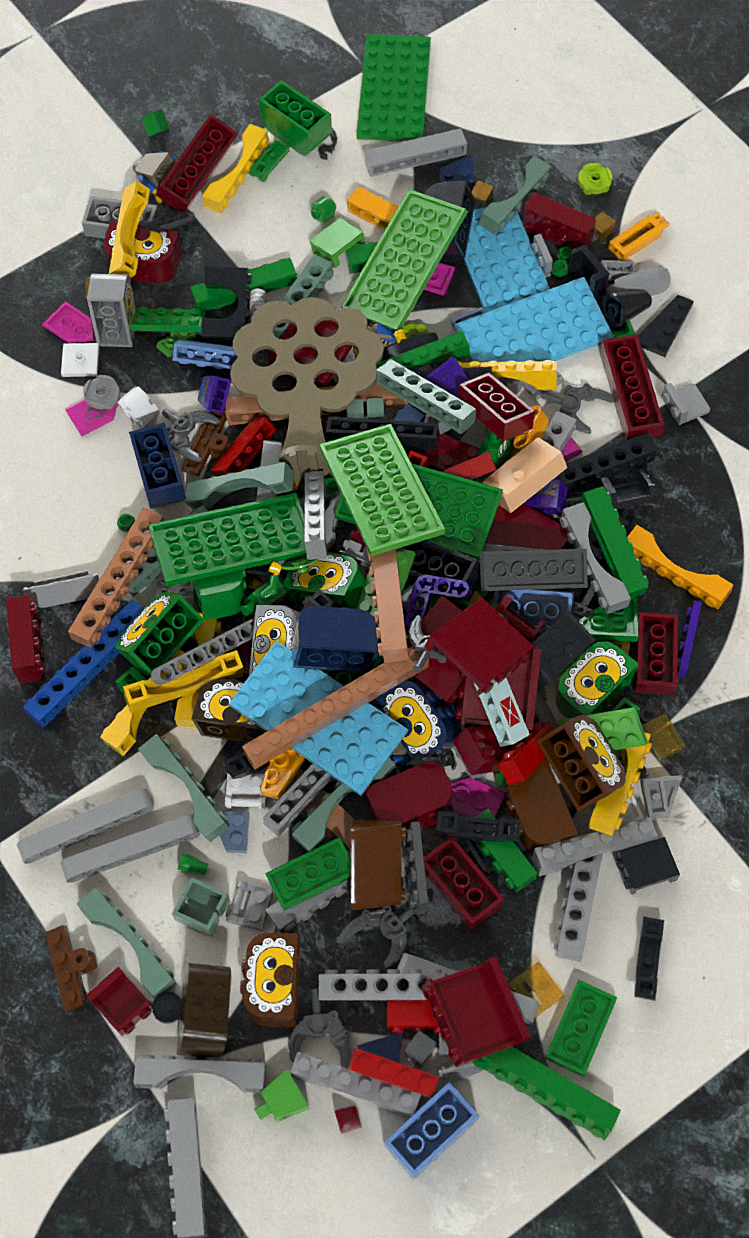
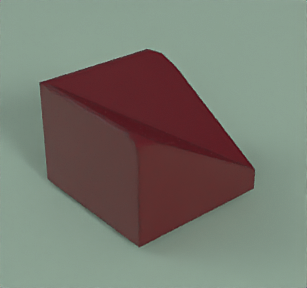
M355 1106L334 1111L341 1134L362 1127Z

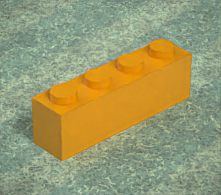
M360 187L347 200L348 212L383 230H386L399 207Z

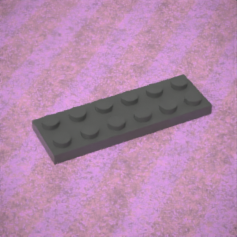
M587 549L480 552L481 591L588 587Z

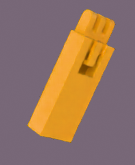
M659 212L652 216L648 215L609 242V249L621 261H625L661 237L662 231L670 225V222L665 221V218ZM645 230L644 235H639L640 232Z

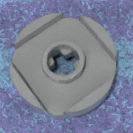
M98 375L96 379L92 381L90 379L86 382L83 394L88 406L95 409L110 410L119 400L120 389L112 377ZM102 390H105V393L102 395H99V393H97L101 392Z

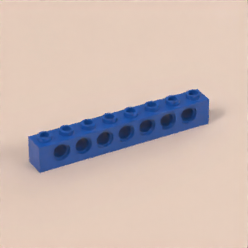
M133 599L129 603L124 604L120 612L116 616L111 617L109 625L104 627L98 643H95L92 648L83 645L75 656L68 659L66 665L61 670H57L53 674L52 679L48 683H44L33 697L27 699L23 706L25 713L40 727L44 728L120 653L115 647L118 638L144 608ZM131 620L130 623L123 624L125 621ZM114 633L118 634L115 637H110ZM104 647V649L97 651V648ZM91 660L88 664H83L84 661ZM71 674H77L75 677L69 678ZM58 687H63L61 691H55ZM44 701H49L48 704L41 705Z

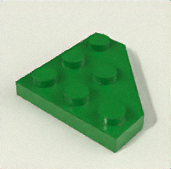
M637 596L631 598L626 608L607 614L604 608L598 607L593 611L592 615L583 617L579 622L596 640L638 642Z

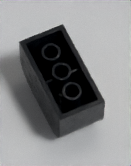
M466 181L436 183L426 191L425 195L465 208L468 212L440 261L465 260L476 200Z
M428 540L404 546L403 549L413 551L416 554L407 582L413 585L421 575L462 580L472 589L471 596L466 599V601L470 602L481 581L480 563L477 559ZM427 581L423 584L424 587L431 586L434 588V585L429 584ZM448 583L441 584L439 590L445 592L448 589ZM453 586V590L458 591L460 595L466 591L464 587L460 590Z
M569 610L532 643L534 647L541 649L537 693L596 640Z

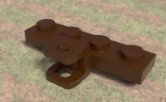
M209 411L221 423L217 425L203 423L191 447L192 451L199 454V457H202V462L185 459L181 467L183 472L200 476L209 455L213 458L221 459L225 452H220L229 449L231 445L228 444V437L220 434L227 421L226 413Z
M65 925L45 932L64 1011L70 1012L87 1005L79 975H85L97 968L95 953L84 948L73 950L68 928Z

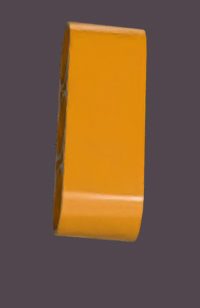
M539 406L531 407L535 411L533 429L515 437L513 445L518 452L538 437L540 439L543 438L549 424V418Z

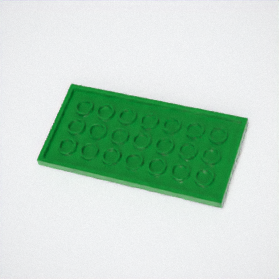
M366 35L357 125L358 140L403 142L423 137L431 37Z
M412 464L445 527V534L427 540L480 560V552L484 550L503 489ZM341 496L334 517L335 519L355 524Z
M296 493L148 525L166 587L270 564L273 561L279 562L307 555L305 547V515Z

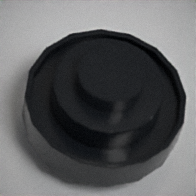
M173 992L159 994L154 999L152 1005L153 1015L156 1020L163 1024H171L179 1020L181 998Z

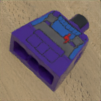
M204 376L199 386L198 402L208 411L223 414L232 380L216 376Z
M561 473L530 497L525 505L541 514L562 515L563 509L566 508L568 489L559 480Z

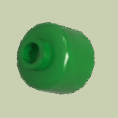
M321 197L311 204V216L319 222H325L335 215L336 204L331 198Z

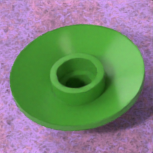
M307 555L283 562L281 567L282 569L297 571V574L308 572V567L314 565L319 559L308 560Z

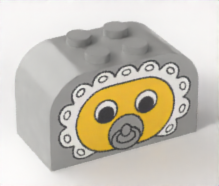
M92 273L87 302L97 343H99V346L133 347L135 331H131V322L136 305L129 274Z
M256 605L249 676L276 641L292 651V641L300 612L286 606Z

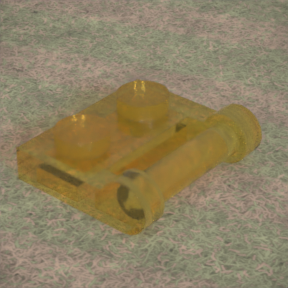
M539 962L509 982L512 989L515 988L519 994L532 998L521 984L526 981L543 1003L539 1005L535 1018L564 998L562 991Z

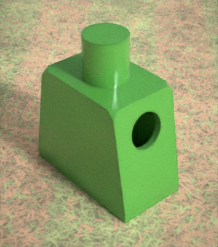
M287 1069L261 1091V1096L265 1102L254 1108L260 1120L272 1114L276 1122H280L307 1111L309 1106Z

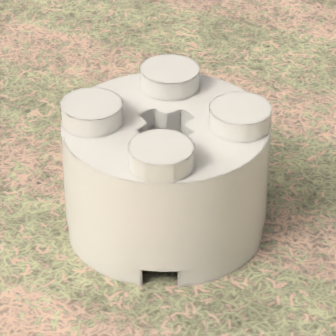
M138 386L132 388L117 402L123 409L124 415L128 419L132 418L134 424L139 429L145 427L160 413L157 406L149 400V396Z

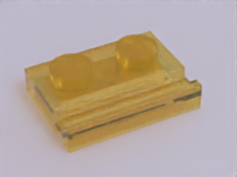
M666 713L642 725L644 732L651 734L649 742L652 743V749L660 761L686 748Z

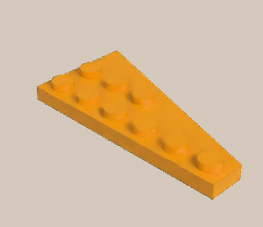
M290 748L270 760L269 768L265 772L260 790L263 796L279 800L306 758Z

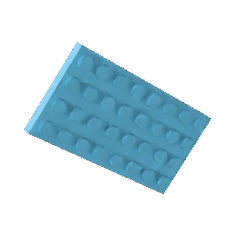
M487 207L474 210L466 257L463 261L481 306L486 313L550 290L517 211L512 221L508 220L504 230H499L496 235L478 225L481 214Z
M584 277L455 325L457 332H464L469 343L471 354L469 358L471 362L557 361L600 345L602 340L613 339V335Z
M276 641L229 702V706L268 732L344 686L319 669L293 668L292 651ZM366 703L291 749L362 796L407 734L408 729L370 703Z

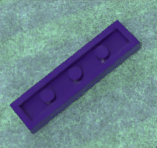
M694 601L692 608L688 607L686 618L689 619V623L684 625L682 633L686 637L685 641H681L679 652L682 653L681 658H677V677L685 679L702 602Z

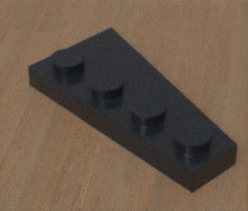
M677 295L638 335L641 348L666 357L694 301Z

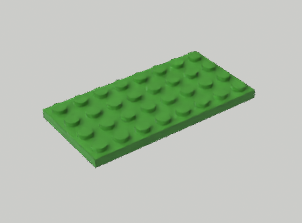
M409 189L341 308L357 309L365 315L368 321L380 323L383 327L393 331L401 330L467 215V210Z
M391 424L320 444L323 457L371 556L445 534V527Z

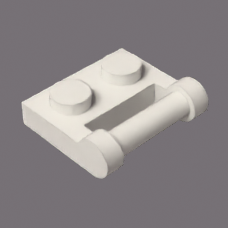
M227 773L225 808L259 807V809H266L267 796H263L260 791L265 774H251L242 778L232 779L230 774ZM233 795H260V798L233 799Z

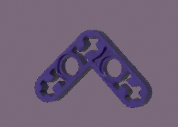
M431 575L419 576L415 583L406 616V625L410 627L411 622L418 615L423 620L429 612L433 596L466 600L472 594L471 587L462 580ZM427 581L429 584L434 585V588L431 586H425L424 588L422 583L425 584ZM448 583V589L445 592H439L440 585ZM453 586L460 590L464 587L466 591L460 595L458 591L453 590ZM421 598L425 599L424 606L417 608L416 602Z

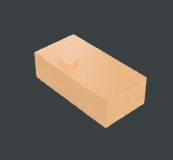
M538 437L483 480L482 483L503 489L499 505L512 513L567 469L562 452Z

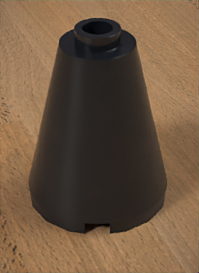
M646 291L608 293L602 298L601 303L602 312L607 315L606 322L611 327H621L650 308L652 297Z

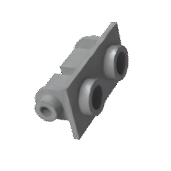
M351 539L349 541L345 540L343 544L345 550H340L339 552L360 560V565L370 569L369 566H371L372 562L369 563L367 547L365 546L363 553L359 552L362 547L361 544Z
M450 1060L436 1066L443 1087L449 1082L452 1084L483 1071L472 1062L456 1067L454 1062Z

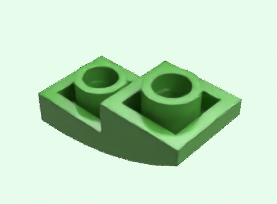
M171 332L169 337L157 342L156 348L169 358L173 355L174 343L177 340L192 341L196 333Z

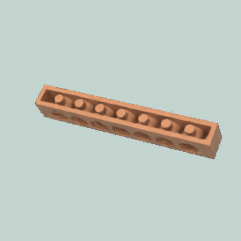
M143 507L70 627L68 633L71 640L89 648L98 643L102 630L110 623L111 615L114 611L118 610L121 598L128 593L130 583L137 578L139 568L146 563L150 550L154 549L150 532H144L149 530V524L163 522V515ZM108 592H114L111 595H106ZM105 607L103 610L97 611L98 608ZM90 623H95L93 626L88 627Z

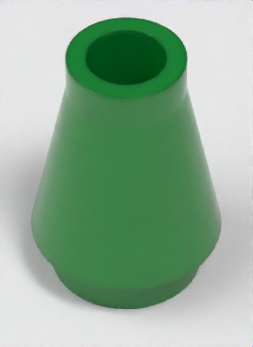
M187 853V855H181L177 869L181 870V873L205 876L209 864Z

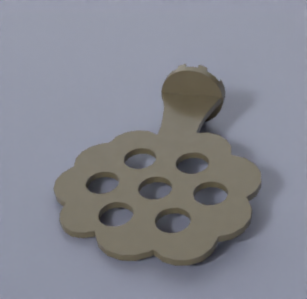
M314 297L301 299L292 305L276 300L266 302L254 312L252 322L243 326L235 334L233 350L237 359L233 363L230 372L232 384L239 393L247 397L257 398L259 407L265 414L275 418L289 417L286 439L281 452L277 456V463L285 462L294 471L293 478L295 483H302V480H305L306 472L324 471V476L329 472L331 475L332 473L320 448V444L326 443L322 430L321 410L339 412L347 409L354 403L358 394L364 393L374 385L377 376L376 366L384 353L382 340L376 333L367 330L365 315L354 308H344L336 311L331 303ZM324 320H332L339 326L336 334L331 337H321L314 330L316 325ZM288 322L297 327V333L290 339H278L273 334L276 326L281 323ZM343 345H352L359 350V355L352 362L345 363L336 359V350ZM302 347H312L318 352L316 360L306 365L296 362L294 354ZM270 349L276 353L277 358L270 366L260 367L253 362L256 352ZM331 372L336 374L339 378L338 384L330 390L317 388L314 382L321 373ZM287 374L295 377L297 380L296 386L289 392L276 391L272 386L273 381L278 376Z

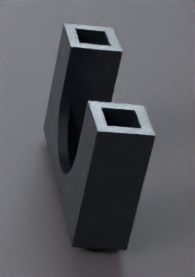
M205 266L204 284L206 288L231 290L238 296L239 302L235 313L228 318L202 319L201 336L203 340L233 341L235 334L243 326L247 325V319H250V308L247 307L248 302H251V291H248L249 284H252V274L249 273L248 268Z

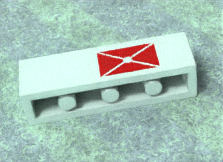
M507 678L500 684L496 682L487 694L483 692L479 695L500 747L514 744L530 735Z

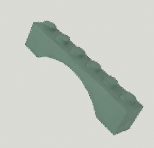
M534 155L526 164L521 176L522 189L515 196L507 200L490 203L482 212L478 225L494 235L499 230L503 231L507 221H512L517 210L521 211L525 201L528 202L533 192H538L542 182H547L550 177L549 170L551 166Z
M278 462L269 466H260L255 469H245L241 472L196 480L195 482L187 483L185 503L193 510L201 505L206 509L211 508L225 495L247 487H260L270 490L275 494L292 491L294 471L285 462Z
M157 734L139 747L138 750L154 769L174 774L184 782L193 801L194 824L211 843L229 828L225 822L228 818L221 810L217 811L214 808L217 805L210 795L205 796L203 793L205 788L198 780L195 782L192 779L194 774L188 766H182L180 762L183 760L176 751L172 753L169 749L172 746L165 737L161 739Z
M388 758L370 784L384 780L396 768V764ZM341 782L337 783L335 786L337 789L332 794L329 792L322 798L321 801L323 803L318 808L313 807L308 812V818L303 823L301 821L298 822L292 829L294 831L292 833L293 838L307 852L316 849L325 840L326 827L333 810L343 798L353 791Z
M95 888L76 903L91 924L114 930L131 944L139 961L140 981L154 999L159 994L170 990L175 985L172 979L175 977L168 967L164 969L160 965L162 960L155 951L149 952L147 949L148 943L142 936L138 938L134 934L136 929L129 921L124 922L121 918L123 913L117 906L112 907L108 903L111 900L104 891L100 893Z

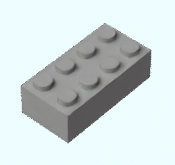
M90 196L82 220L85 236L105 239L110 222H118L122 200ZM146 205L139 220V226H145V222L151 221L152 218H159L157 205Z

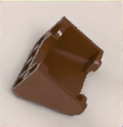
M352 820L350 901L352 910L400 905L401 900H405V888H401L402 840H406V827H402V821Z

